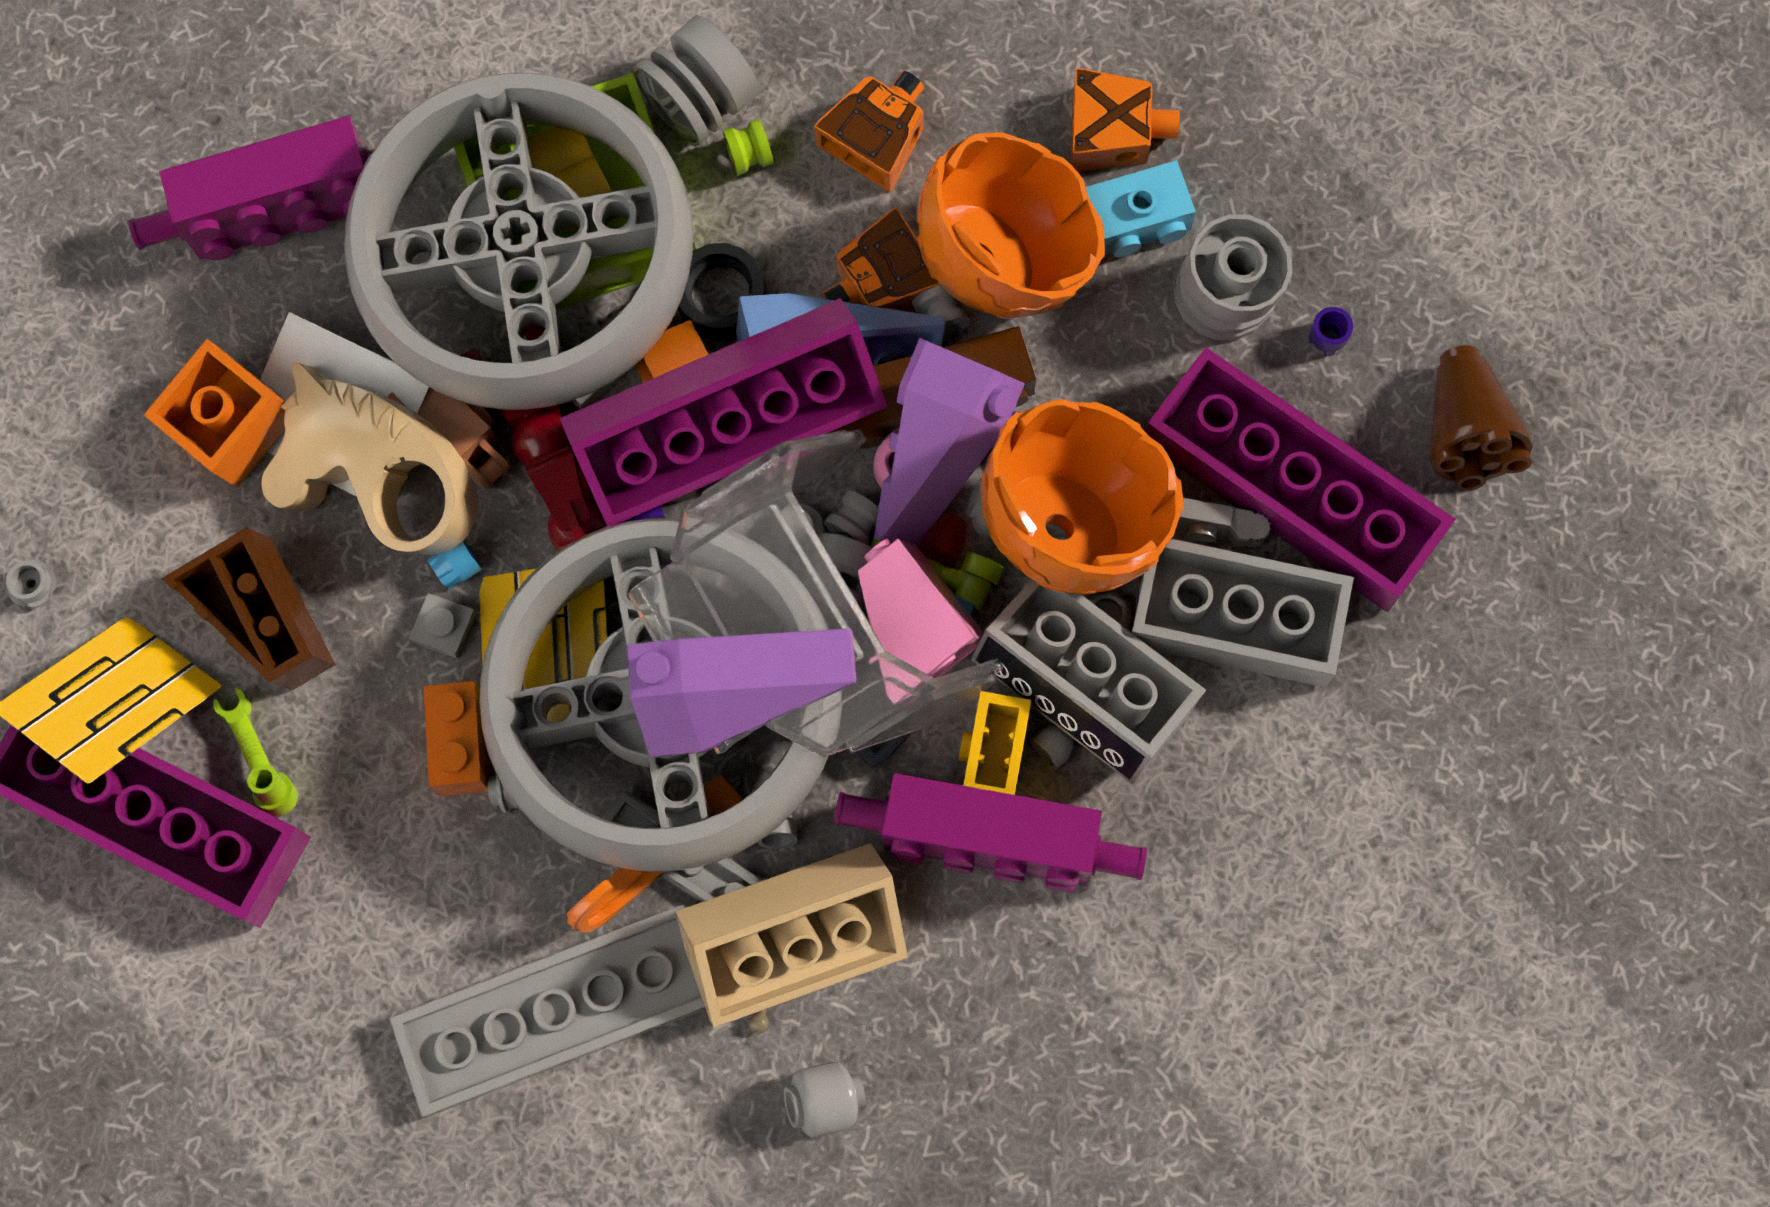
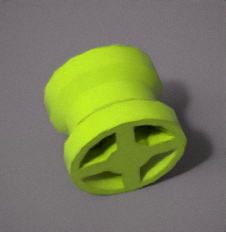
M759 118L750 121L746 128L736 130L733 127L722 130L737 176L747 173L749 167L759 164L766 167L774 164L769 142Z

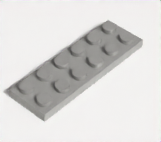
M682 904L389 1017L422 1117L427 1118L705 1010L703 999L685 951L676 911L684 909L685 906Z

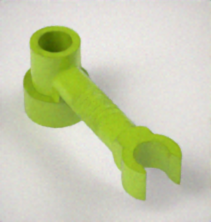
M873 538L870 547L873 548L881 541ZM971 552L967 553L959 571L949 566H944V564L940 565L939 562L936 563L934 560L927 559L947 586L956 591L955 596L973 603V611L976 612L981 611L991 586H997L1004 567L997 562Z
M235 688L236 695L239 698L238 706L231 711H225L220 702L214 698V710L232 729L250 769L247 784L252 791L254 802L262 811L274 817L283 816L295 807L298 801V790L285 774L277 772L270 765L251 723V702L240 689Z

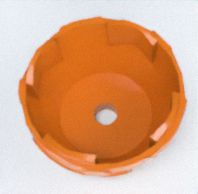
M1003 132L973 134L949 148L942 156L936 159L930 168L920 193L917 207L916 223H919V235L917 238L922 259L931 277L936 279L952 297L965 306L1002 319H1015L1051 312L1063 307L1064 302L1075 296V292L1093 277L1101 259L1105 257L1102 219L1088 197L1083 178L1064 158L1052 154L1050 150L1039 143H1033Z
M1060 399L1040 404L1020 413L1016 412L1000 429L998 439L988 457L985 473H982V512L991 539L999 551L1006 555L1008 560L1027 577L1036 581L1037 585L1057 592L1089 594L1108 591L1123 586L1149 571L1159 561V556L1174 536L1182 509H1184L1181 479L1177 478L1172 461L1162 445L1150 438L1139 423L1112 407L1095 401L1085 403ZM1052 524L1063 529L1067 535V540L1053 538L1047 532L1045 525Z

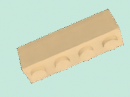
M871 843L676 911L685 951L713 1028L908 958L893 877Z

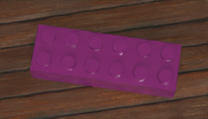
M840 298L560 418V421L608 527L887 407L858 323Z
M1207 347L1204 348L1147 423L1145 432L1150 438L1162 445L1165 451L1171 455L1170 459L1174 464L1238 509L1250 510L1254 514L1258 512L1261 515L1264 514V517L1268 518V522L1271 523L1269 526L1271 532L1328 572L1354 577L1352 588L1387 613L1456 520L1450 514Z
M10 725L0 742V795L259 928L262 927L311 836L296 827L141 748L136 749L93 782L85 783L12 725Z

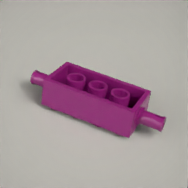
M348 115L161 170L159 174L168 210L128 220L131 236L139 250L180 237L182 241L188 243L200 260L205 258L208 260H222L230 257L235 249L252 244L258 247L269 246L278 242L282 235L292 232H317L325 228L327 222L343 217L347 218L349 203L358 177L374 149L369 150L368 146H365Z
M896 773L893 774L890 796H886L885 801L840 792L834 817L835 825L842 824L879 831V837L883 838L884 850L892 851V859L899 862L921 865L923 857L944 861L943 869L964 874H973L974 866L995 870L994 878L1013 883H1024L1025 876L1045 879L1044 887L1061 892H1075L1077 885L1086 887L1090 876H1095L1096 871L1142 880L1147 856V847L1139 848L1102 841L1101 835H1098L1102 815L1101 810Z

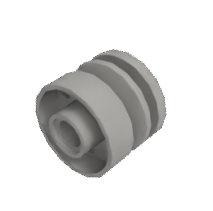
M695 15L670 37L672 48L677 57L668 50L657 47L650 54L652 62L643 59L632 71L641 92L656 115L684 141L698 147L709 137L707 129L715 132L723 125L717 106L726 113L735 115L760 94V87L752 69L729 38L705 17Z
M1228 214L1210 221L1196 235L1174 282L1175 304L1182 319L1197 333L1214 340L1236 341L1253 334L1274 310L1275 305L1285 293L1293 273L1291 252L1283 236L1268 222L1251 215Z

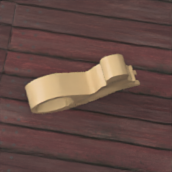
M294 362L292 371L296 391L281 406L285 410V435L278 451L262 476V491L268 502L278 508L303 512L310 511L321 504L330 484H338L350 479L370 530L387 547L403 552L437 555L450 551L461 544L474 525L478 510V498L466 464L451 442L430 422L394 400L360 386L327 380L315 367ZM422 464L432 468L439 476L445 491V509L436 528L424 538L415 541L407 535L400 524L397 514V500L401 487L408 478L407 473L412 468Z

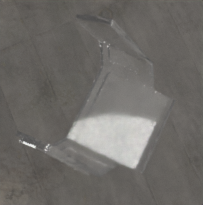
M842 430L782 442L703 491L702 496L692 501L681 512L670 557L673 562L635 585L627 594L654 642L685 638L852 629L857 683L801 709H794L765 722L767 728L822 757L847 749L853 753L947 721L980 695V691H985L997 680L994 676L1004 668L999 658L933 678L885 651L795 498L797 495L809 493L820 487L866 441L862 430L849 432ZM757 729L751 732H743L722 742L720 746L714 748L716 753L726 752L734 743Z

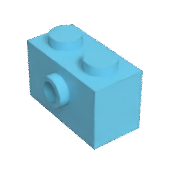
M1177 160L1086 187L1088 197L1102 219L1105 255L1113 253L1114 257L1128 256L1141 248V244L1158 239L1162 244L1172 243L1183 238L1187 231L1192 228L1196 211Z

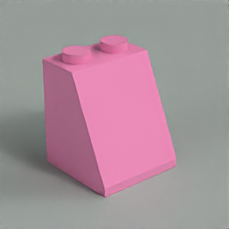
M885 539L864 556L868 563L858 570V575L886 693L893 702L912 701L976 650L984 632L957 600L954 593L915 544L900 539L891 543L889 539Z

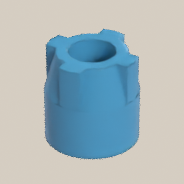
M464 540L454 549L442 554L433 555L427 559L440 582L449 590L483 569Z

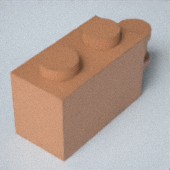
M430 387L428 388L417 414L430 422L451 442L465 462L471 478L486 491L511 467L493 448L498 442L496 435L491 429L495 420L483 407L473 404L468 406L465 402L448 397ZM393 392L387 396L407 407ZM484 455L488 456L490 459L477 471L473 466Z

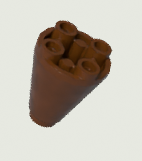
M1470 345L1456 346L1446 350L1440 356L1435 386L1430 445V462L1435 474L1446 480L1455 481L1456 488L1459 490L1471 491L1482 487L1488 479L1499 477L1506 473H1519L1527 470L1532 464L1530 453L1533 446L1531 438L1485 357L1479 354V350L1476 347Z

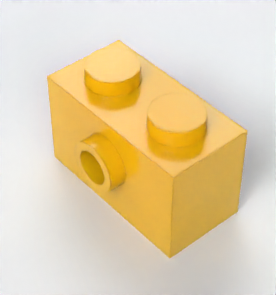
M980 691L973 732L963 731L958 761L967 762L963 786L1015 795L1031 700Z

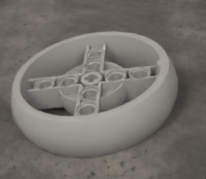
M540 73L494 74L462 82L429 97L395 123L379 141L358 177L349 203L344 237L345 265L353 298L369 332L385 353L415 379L441 394L480 407L502 410L544 408L573 401L610 384L639 362L661 338L679 307L689 278L693 254L692 212L686 187L669 152L652 129L618 100L593 87L555 75ZM526 125L565 128L604 143L631 165L642 180L644 187L580 198L559 178L545 171L533 168ZM478 136L484 176L474 181L462 192L454 203L447 222L390 232L397 210L405 195L420 175L440 156L455 146ZM502 145H515L510 153L505 155L495 154ZM509 190H523L521 195L514 200L505 201L502 199L503 195ZM626 217L629 219L627 224L619 229L606 227L613 218ZM575 225L580 227L574 236L569 238L558 236L560 230L566 226ZM524 234L522 235V243L513 245L516 243V236ZM470 243L481 244L479 250L469 256L460 255L462 248ZM653 248L652 258L641 286L622 312L593 337L562 352L555 305L569 296L580 284L588 270L590 260L597 257ZM431 252L426 262L419 265L411 264L413 257L418 253ZM523 281H538L532 291L528 293L516 292L518 285ZM459 283L476 300L495 310L505 312L512 363L477 361L461 357L434 344L412 326L401 311L393 294ZM534 326L545 328L543 335L538 339H523L524 333L529 328Z
M676 518L642 519L608 526L577 539L545 560L526 578L502 611L484 655L480 678V713L487 752L503 787L520 811L554 841L577 854L603 864L646 872L678 871L715 863L742 852L778 828L798 808L821 774L833 747L842 702V690L801 708L800 718L791 743L781 761L768 778L739 803L712 817L709 816L698 759L707 752L664 757L650 756L630 699L627 645L641 643L642 640L651 635L660 636L665 640L713 637L693 623L671 617L661 565H681L710 570L743 584L773 609L788 632L830 630L822 611L811 593L795 573L778 557L756 542L736 532L700 521ZM614 576L623 627L611 634L599 647L590 663L586 677L522 690L524 673L529 657L548 624L557 613L579 594L602 580ZM649 588L655 591L654 597L647 603L635 604L630 601L632 594L638 589ZM618 694L623 697L621 705L614 711L602 712L597 709L600 699L605 695ZM558 704L571 706V712L564 721L559 723L547 721V714L553 706ZM597 736L611 752L620 758L637 765L650 767L661 828H640L609 822L573 805L550 784L539 769L530 749ZM686 781L693 785L691 795L683 801H672L666 797L668 788L675 782Z

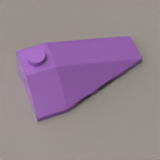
M919 338L899 386L897 403L903 405L899 431L891 433L889 448L895 451L892 474L883 481L874 532L875 539L879 541L889 539L891 543L900 539L916 546L920 544L996 443L999 431L1011 417L1025 383Z
M852 629L685 638L627 645L630 699L651 757L707 752L743 732H751L766 725L765 722L794 709H801L857 683Z

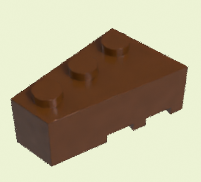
M246 527L162 578L171 589L176 590L194 607L193 610L203 620L208 621L227 639L226 642L269 683L294 690L336 665L271 538Z

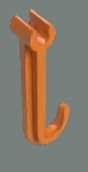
M721 774L704 786L710 817L727 810L743 800ZM623 868L618 869L567 912V923L573 930H580L583 933L591 932L601 927L666 871L646 872Z

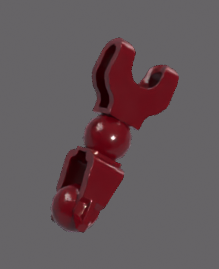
M542 326L529 328L525 332L527 340L538 339L543 335L545 328ZM476 349L470 350L459 355L461 357L477 361H483L479 353V350ZM558 405L527 410H502L483 407L493 419L506 421L513 430L514 453L520 463L526 466L525 469L551 512L547 530L549 540L557 551L587 534L607 527L596 501L592 498L590 487L560 421L562 416Z

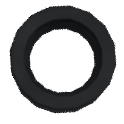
M728 243L707 244L693 251L689 278L678 311L683 322L691 320L699 336L714 341L733 340L737 338L738 311L728 316L720 317L703 314L696 308L692 299V288L695 280L703 272L714 267H729L736 269L745 277L749 285V296L766 295L764 274L757 260L743 248Z

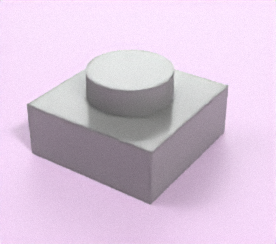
M428 593L409 640L417 645L458 659L477 613L474 609Z

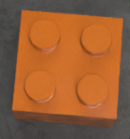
M206 339L145 412L144 416L209 471L238 488L285 431V410L281 406L286 400L236 359L209 339Z

